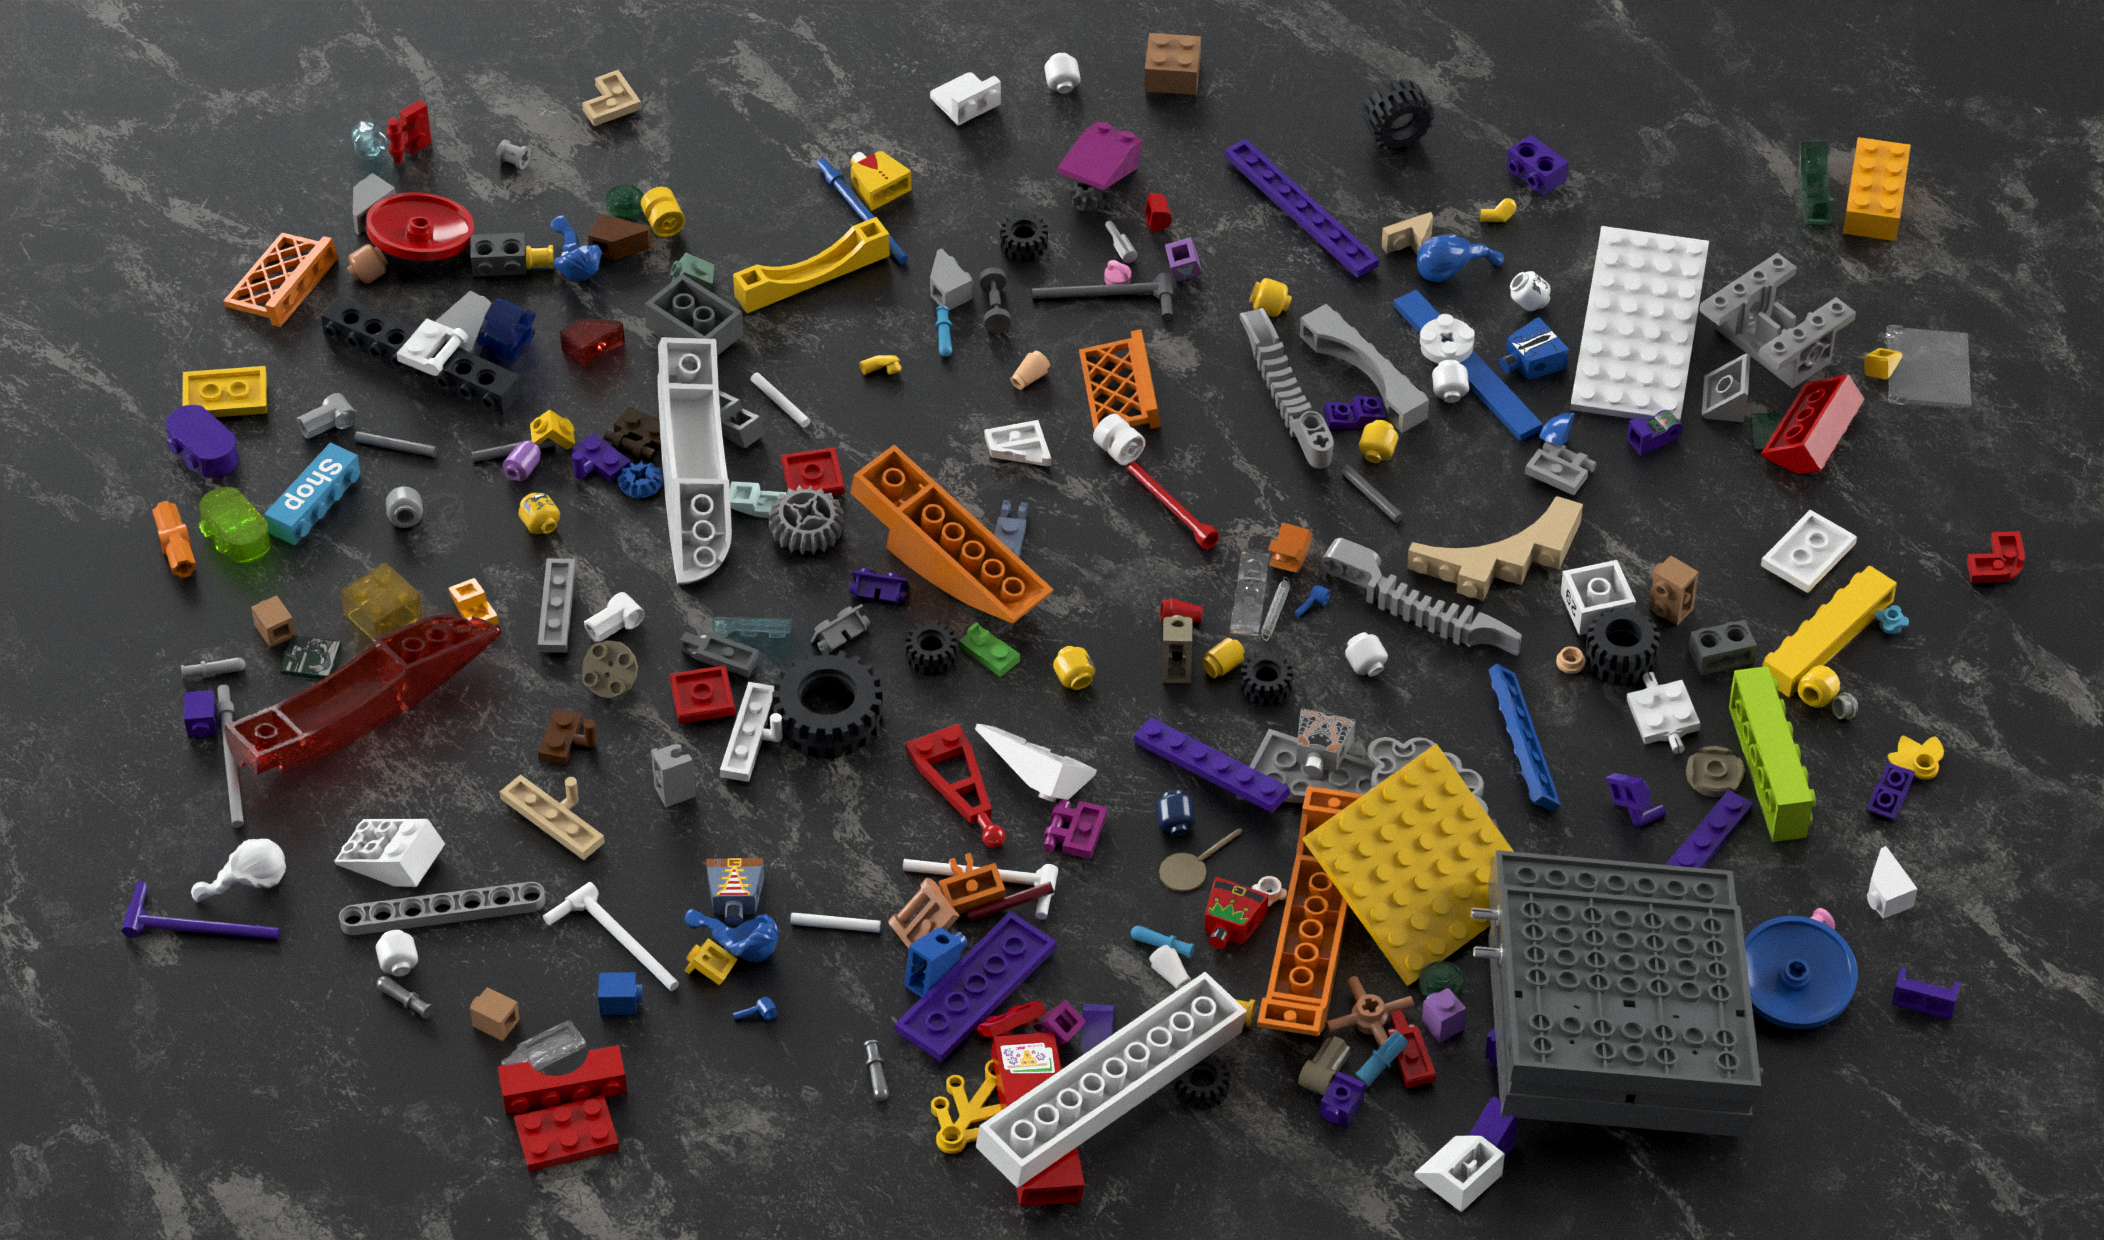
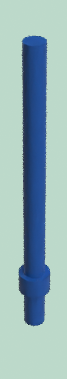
M825 158L819 159L817 166L825 174V180L830 186L836 188L863 221L874 218L871 212L844 182V176L838 169H833ZM889 235L890 253L900 264H904L908 260V256Z

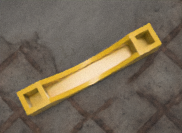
M874 217L852 226L831 247L808 260L781 267H767L757 264L734 273V297L745 312L750 313L889 257V233L878 218Z

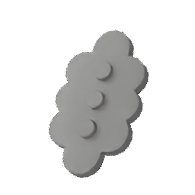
M1382 737L1372 741L1367 751L1368 763L1374 769L1371 777V787L1374 788L1435 745V743L1420 737L1412 738L1404 744L1389 737ZM1443 752L1488 815L1487 804L1481 799L1484 787L1482 777L1471 769L1462 768V763L1456 755Z

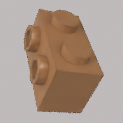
M1670 556L1663 563H1658L1651 575L1653 584L1649 592L1651 597L1649 609L1656 615L1678 625L1694 609L1699 572L1673 556Z

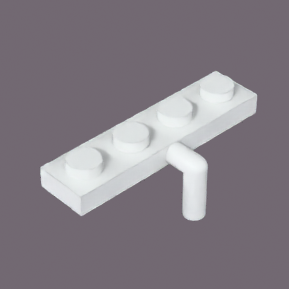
M748 682L720 768L721 777L749 782L762 740L774 742L782 740V717L778 713L770 716L773 708L772 692H774V686ZM770 718L771 729H766Z

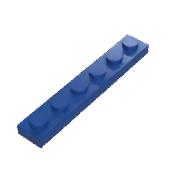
M1495 664L1488 670L1492 679L1491 686L1497 694L1500 703L1499 709L1507 723L1506 730L1514 743V753L1520 761L1522 776L1527 781L1530 790L1529 797L1535 805L1542 806L1553 812L1561 804L1516 674L1499 664Z

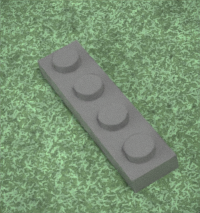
M547 558L538 652H567L576 568L575 559Z

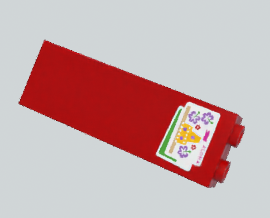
M1034 1032L1022 1035L1004 1034L994 1036L991 1059H993V1070L996 1076L1001 1111L1061 1070L1054 1032ZM1077 1147L1020 1187H1016L1020 1207L1081 1202L1085 1184Z

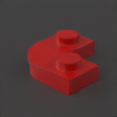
M2020 531L1992 532L1990 540L1993 554H1968L1967 566L1971 583L2005 582L2019 575L2025 559Z

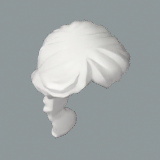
M248 839L244 841L242 845L238 846L236 851L229 855V861L220 870L217 879L212 884L198 882L193 885L191 890L193 899L196 902H201L215 894L220 895L228 890L231 885L238 882L254 888L263 887L266 889L278 885L286 869L285 857L281 848L269 839Z

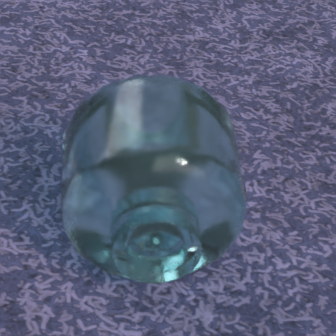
M362 121L352 128L350 143L359 157L372 160L380 157L385 152L387 139L378 124L372 121Z

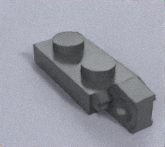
M685 632L680 639L681 651L690 654L694 659L716 667L726 665L727 671L749 678L761 658L758 649L709 632L707 635H701V637Z

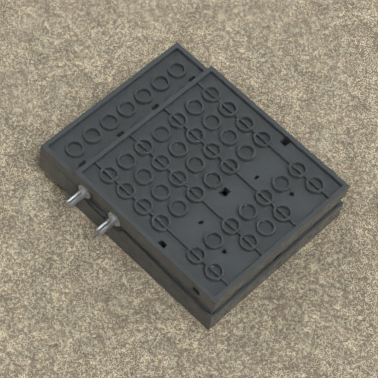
M1496 850L1488 881L1490 909L1472 908L1471 918L1490 920L1491 923L1489 947L1475 946L1473 956L1490 958L1501 1117L1516 1115V1118L1746 1137L1753 1116L1752 1102H1757L1761 1089L1763 1067H1759L1741 907L1737 906L1733 871Z

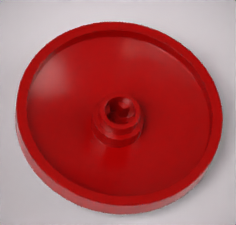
M419 192L401 193L381 199L369 209L366 218V233L375 246L388 254L408 260L435 261L455 256L471 244V235L474 234V221L471 214L462 205L446 197Z

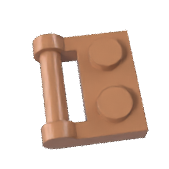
M926 878L921 883V889L899 914H894L888 921L908 949L909 945L936 928H943L947 931L959 917V914L939 891L940 888L937 883L930 878ZM929 898V899H930L929 903L921 910V912H920V913L913 919V921L908 925L907 921L915 914V912H916V911L923 905V903Z

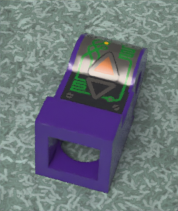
M1662 410L1655 416L1643 421L1639 417L1630 420L1627 441L1641 456L1677 439L1683 431V425L1669 410Z

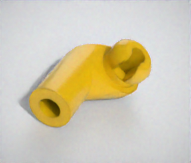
M1506 198L1495 209H1481L1480 222H1506L1516 211L1515 201Z

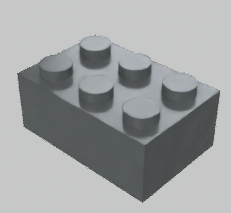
M683 274L645 303L647 327L665 338L716 339L717 356L744 334L742 311Z

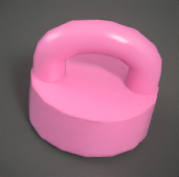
M1110 260L1104 273L1105 283L1107 285L1130 284V268L1116 260Z

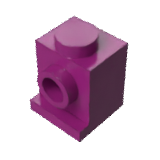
M1064 1000L1057 1007L1047 1011V1014L1033 1028L1037 1032L1042 1033L1054 1032L1056 1045L1059 1047L1067 1043L1086 1021Z

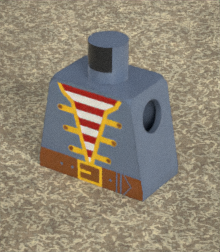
M763 858L706 859L707 879L713 912L717 915H725V922L727 924H740L743 921V914H754L757 911L764 882Z

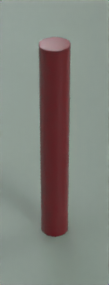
M1050 881L966 910L971 922L1052 894L1054 889Z

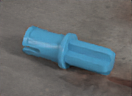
M1394 1032L1377 1051H1372V1057L1358 1072L1356 1071L1355 1075L1369 1087L1386 1067H1391L1390 1063L1407 1046V1039L1399 1032Z

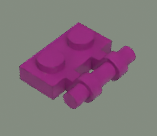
M1061 799L1051 814V825L1045 830L1043 848L1047 851H1053L1055 845L1061 842L1063 843V853L1091 859L1107 817V807L1079 801L1075 810L1070 808L1071 804L1068 800ZM1071 823L1069 829L1062 828L1063 824Z

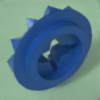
M641 460L638 465L630 462L628 468H622L621 475L618 476V483L620 489L625 494L631 497L643 498L655 494L661 488L663 476L660 468H655L652 462L646 465ZM642 475H645V479L641 478L636 481V477L640 478Z

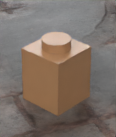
M277 595L251 607L254 625L269 647L296 636L293 617Z
M488 987L480 996L475 997L470 1005L472 1026L501 1041L507 1037L520 1020L518 1002Z

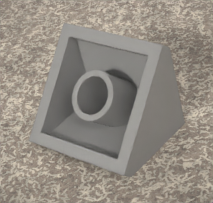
M1748 353L1704 376L1702 416L1705 419L1744 422L1750 371V355Z

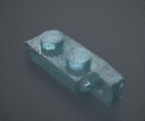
M714 617L712 630L713 634L727 637L733 631H740V636L757 637V632H769V637L786 638V633L793 631L792 619Z

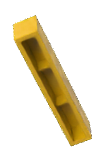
M1869 565L1862 573H1856L1851 579L1850 584L1844 589L1840 588L1827 605H1821L1815 616L1809 621L1805 620L1792 637H1786L1780 648L1774 653L1770 652L1762 664L1763 667H1769L1772 677H1776L1778 691L1790 698L1798 690L1800 679L1809 669L1814 666H1824L1875 619L1876 611H1884L1894 601L1897 582Z

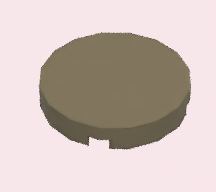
M1708 746L1699 749L1698 753L1692 754L1689 757L1686 767L1688 783L1697 792L1710 797H1723L1728 790L1735 793L1742 786L1745 775V768L1741 758L1733 755V751L1728 748L1719 746Z

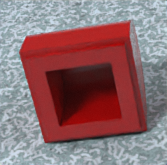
M1152 193L1147 197L1145 216L1151 231L1164 230L1172 223V216L1166 197L1159 193Z

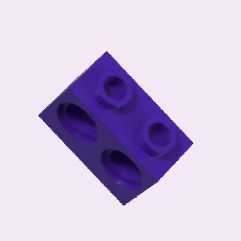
M1530 134L1508 149L1507 169L1529 184L1531 188L1536 189L1545 196L1567 181L1568 161Z

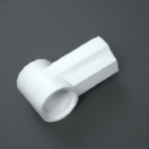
M620 592L612 597L607 608L584 621V626L589 637L596 643L623 627L626 629L635 628L643 620L645 612L630 596Z

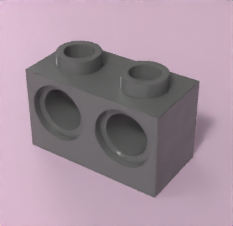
M525 232L471 235L473 277L527 274Z
M1741 620L1692 631L1688 651L1699 674L1705 675L1754 664L1757 644L1746 621Z

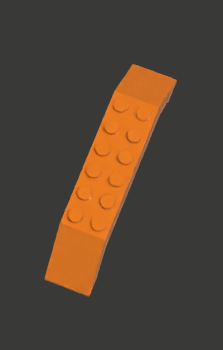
M1307 786L1302 808L1295 863L1266 997L1262 998L1257 1027L1319 1036L1326 1026L1325 1022L1327 1021L1349 904L1302 838L1364 794Z

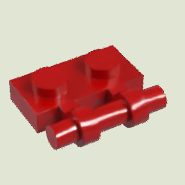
M422 100L399 111L400 120L396 118L388 120L386 132L391 142L389 144V154L393 157L395 163L403 161L405 150L411 155L432 143L428 108Z
M1031 1001L1022 1006L1016 1005L1009 1008L1007 1013L1000 1016H991L985 1019L984 1023L975 1027V1031L979 1038L983 1036L994 1037L1012 1034L1011 1029L1020 1025L1022 1028L1032 1026L1039 1022L1038 1017L1047 1013L1043 1002Z

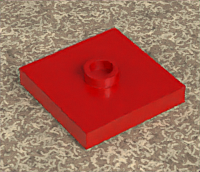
M835 447L780 455L787 491L788 488L797 491L799 485L803 490H807L811 485L814 491L822 488L824 495L827 493H832V496L845 494V486Z
M726 665L669 674L678 724L736 715Z

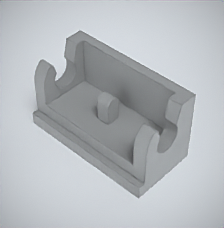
M679 744L670 745L659 750L657 748L651 750L654 786L665 807L695 797L691 756L687 754L681 755L678 758L671 757V754L682 750Z

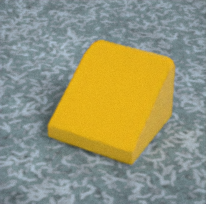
M1878 348L1864 357L1865 375L1888 379L1901 360L1902 353Z

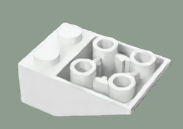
M363 819L357 825L355 832L348 842L342 847L340 854L334 862L336 865L392 886L417 887L445 843L428 819Z

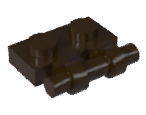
M627 407L614 423V432L607 430L603 439L610 442L617 449L625 448L632 451L634 456L653 460L656 456L655 449L661 451L660 421L653 416Z

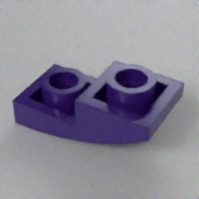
M1355 396L1352 403L1326 402L1323 408L1329 429L1361 428L1369 423H1373L1375 420L1385 421L1386 419L1381 397Z
M1887 762L1866 811L1894 821L1915 777V772Z

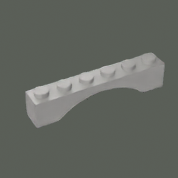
M1325 304L1301 317L1300 337L1317 353L1343 359L1366 373L1376 384L1382 395L1386 419L1401 433L1428 419L1429 399L1426 394L1419 391L1407 376L1402 375L1394 368L1391 361L1378 353L1376 348L1362 338L1354 327L1346 323L1337 311H1334Z

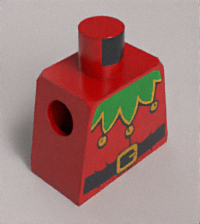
M1216 877L1205 912L1204 930L1211 934L1209 938L1210 944L1215 948L1223 949L1228 941L1238 944L1245 943L1268 913L1269 894Z

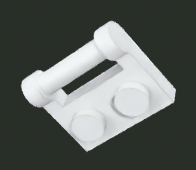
M426 319L397 352V359L399 362L437 376L443 370V364L458 346L465 344L468 340V335L460 328L454 330ZM445 341H448L447 344L436 355V357L432 358L434 354L439 350V348L445 343Z

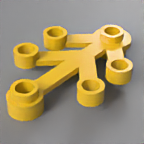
M993 1059L987 1062L985 1066L986 1080L970 1103L964 1090L965 1081L963 1077L959 1075L948 1077L946 1089L949 1094L953 1095L960 1116L955 1124H953L949 1115L948 1099L939 1096L932 1100L931 1112L934 1116L938 1117L941 1126L936 1136V1143L943 1152L950 1154L958 1153L965 1148L968 1142L977 1141L979 1128L967 1130L969 1125L974 1122L988 1120L1001 1111L1000 1104L983 1107L997 1087L996 1076L993 1075ZM959 1083L960 1086L952 1087L951 1084ZM937 1105H944L945 1108H943V1109H938V1108H936V1106H937Z

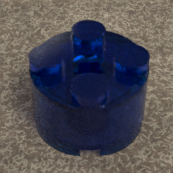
M496 299L484 317L488 321L485 329L482 327L479 329L478 345L503 358L516 362L521 354V346L524 343L529 344L535 335V329L532 328L536 313L509 299Z

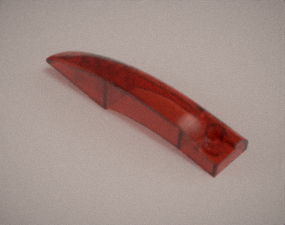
M440 614L420 619L373 638V643L319 682L276 705L225 725V735L229 750L241 768L248 766L257 775L275 767L281 773H285L309 763L368 734L422 700L482 653L501 635V630L492 623L474 616L469 620L466 618H456V614Z

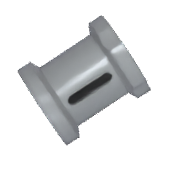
M506 139L502 140L496 152L498 162L514 164L521 170L527 166L531 156V150L528 146L519 147L511 144Z

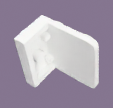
M969 72L933 89L930 92V98L957 125H960L1001 104V81L996 76H993L981 82L973 73Z

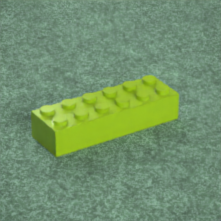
M1768 666L1735 670L1729 710L1772 842L1806 838L1808 827L1813 823L1811 810L1816 805L1814 790L1808 787L1807 769L1805 766L1802 767L1800 763L1801 753L1799 745L1794 744L1792 739V724L1790 721L1787 722L1785 718L1786 707L1784 700H1779L1777 679L1771 676Z

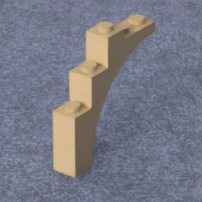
M1556 496L1548 510L1533 525L1517 535L1484 546L1442 548L1412 542L1408 551L1407 569L1456 583L1457 593L1484 601L1494 577L1522 585L1532 562L1560 569L1580 526L1583 504Z

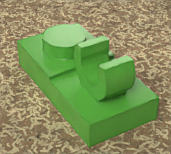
M977 622L967 630L968 634L959 640V648L999 677L1003 676L1020 662V654L1000 639H997Z

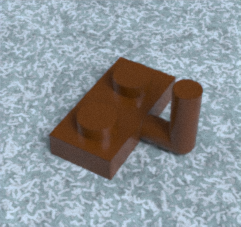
M554 709L538 751L539 760L567 765L574 745L594 748L597 745L594 720L588 719L584 721L585 735H581L578 733L583 723L582 713Z

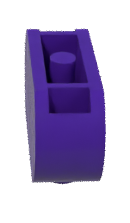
M185 405L175 409L166 420L167 446L173 454H178L182 457L191 470L195 469L206 478H217L227 475L235 469L239 461L235 435L203 406Z

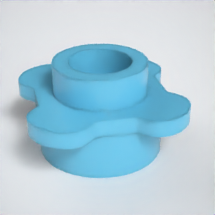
M1892 605L1884 611L1878 610L1875 613V618L1880 620V628L1886 633H1898L1902 627H1906L1909 624V619L1903 616L1901 608L1897 605Z

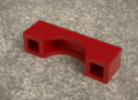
M619 1045L589 1050L585 1062L577 1070L562 1076L542 1074L535 1070L528 1061L498 1067L506 1114L522 1113L542 1107H554L559 1104L600 1095L612 1097L627 1092Z

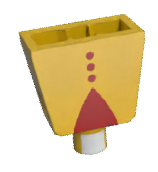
M878 151L869 157H866L862 152H857L852 156L850 160L852 164L851 184L868 210L873 211L912 190L911 171L883 151Z

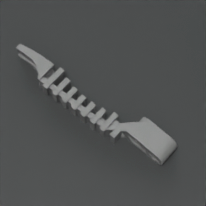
M1263 308L1240 313V320L1248 334L1254 359L1257 360V368L1259 371H1262V378L1266 381L1268 390H1271L1272 399L1276 400L1275 405L1277 409H1280L1282 419H1285L1286 428H1290L1289 433L1291 437H1297L1311 466L1319 469L1328 467L1332 462L1333 437L1323 416L1318 412L1311 411L1312 406L1310 402L1307 403L1305 395L1302 396V390L1300 386L1297 387L1296 378H1292L1293 371L1291 366L1288 367V358L1286 355L1283 356L1282 341L1279 343V337Z
M1336 538L1320 561L1323 569L1331 575L1366 588V602L1373 604L1377 598L1379 609L1385 611L1387 608L1391 610L1390 614L1394 616L1400 614L1403 616V620L1408 622L1413 620L1418 627L1422 628L1424 625L1428 627L1429 632H1440V637L1445 639L1448 637L1453 638V643L1460 645V643H1464L1468 647L1489 644L1516 656L1520 652L1522 635L1519 632L1481 612L1478 613L1472 623L1474 607L1467 605L1460 618L1457 619L1459 605L1452 603L1445 614L1443 613L1444 601L1438 600L1434 608L1430 607L1432 597L1425 595L1423 600L1419 602V591L1414 589L1409 596H1406L1408 585L1401 582L1397 590H1395L1397 576L1390 574L1388 578L1383 577L1379 570L1381 558L1375 551L1343 538Z

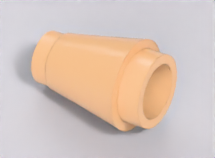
M1039 351L1028 353L1010 380L1016 388L1022 390L1047 374L1050 363Z

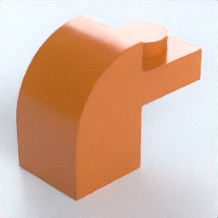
M1282 522L1277 541L1271 539L1269 552L1272 554L1269 566L1298 573L1306 558L1313 535L1309 529Z

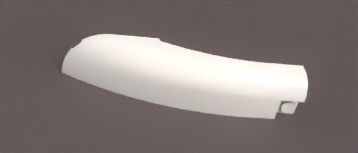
M661 337L658 345L659 373L657 376L661 453L668 527L678 585L689 584L706 578L724 561L729 551L732 537L730 488L721 428L716 339Z

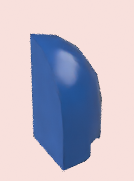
M1562 413L1551 418L1543 426L1539 437L1550 443L1562 446L1569 440L1575 413Z

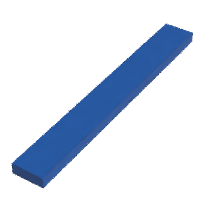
M1417 290L1394 300V307L1419 334L1428 322L1437 319L1440 315ZM1443 339V340H1442V342H1444V343H1445L1446 341L1452 342V340H1450V339ZM1474 350L1466 360L1460 362L1467 369L1469 388L1519 441L1542 430L1543 424Z

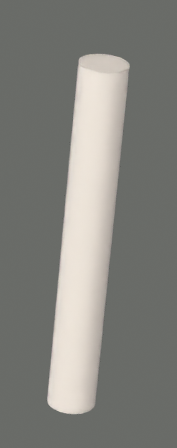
M758 372L752 375L751 381L801 427L805 428L809 425L810 419Z
M791 913V925L880 933L881 921Z

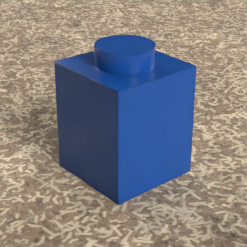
M636 972L599 973L598 1001L600 1015H636L637 1003H642L643 987L642 984H637Z

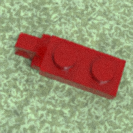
M1402 1010L1390 1012L1391 1020L1389 1023L1391 1029L1387 1030L1388 1038L1397 1031L1408 1041L1407 1046L1395 1057L1406 1088L1436 1082V1072L1418 1026H1414V1024L1408 1025Z

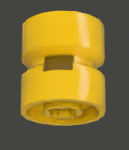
M656 187L644 194L641 199V207L657 236L670 237L682 230L685 225V217L670 189L667 187Z

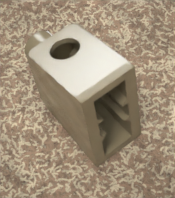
M1181 615L1165 617L1163 620L1162 683H1191L1192 618ZM1172 653H1182V660L1173 661Z

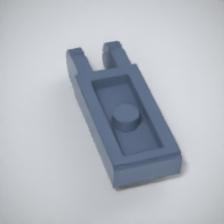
M1004 500L1001 517H998L994 536L1020 558L1026 531L1028 503L1021 502L1018 509V519L1009 518L1011 504L1010 501Z

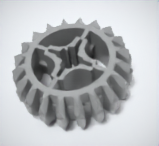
M799 485L797 491L788 488L786 495L779 494L777 501H773L769 512V529L773 533L774 541H780L781 548L789 546L791 553L797 549L800 550L802 555L805 551H811L814 555L816 549L825 552L827 546L833 547L836 540L840 539L844 528V511L840 507L839 500H833L832 493L824 495L822 488L814 491L811 485L807 490H803Z

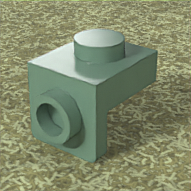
M685 253L680 261L674 262L670 275L673 276L672 281H674L683 274L708 290L713 284L714 264Z

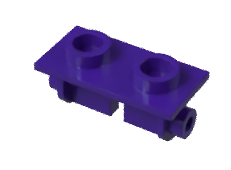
M861 568L860 571L851 570L852 577L856 583H850L849 593L854 594V597L874 600L876 590H881L880 601L893 603L906 601L907 590L903 589L910 590V585L907 578H904L902 574L889 572L887 575L876 574V571L867 568Z

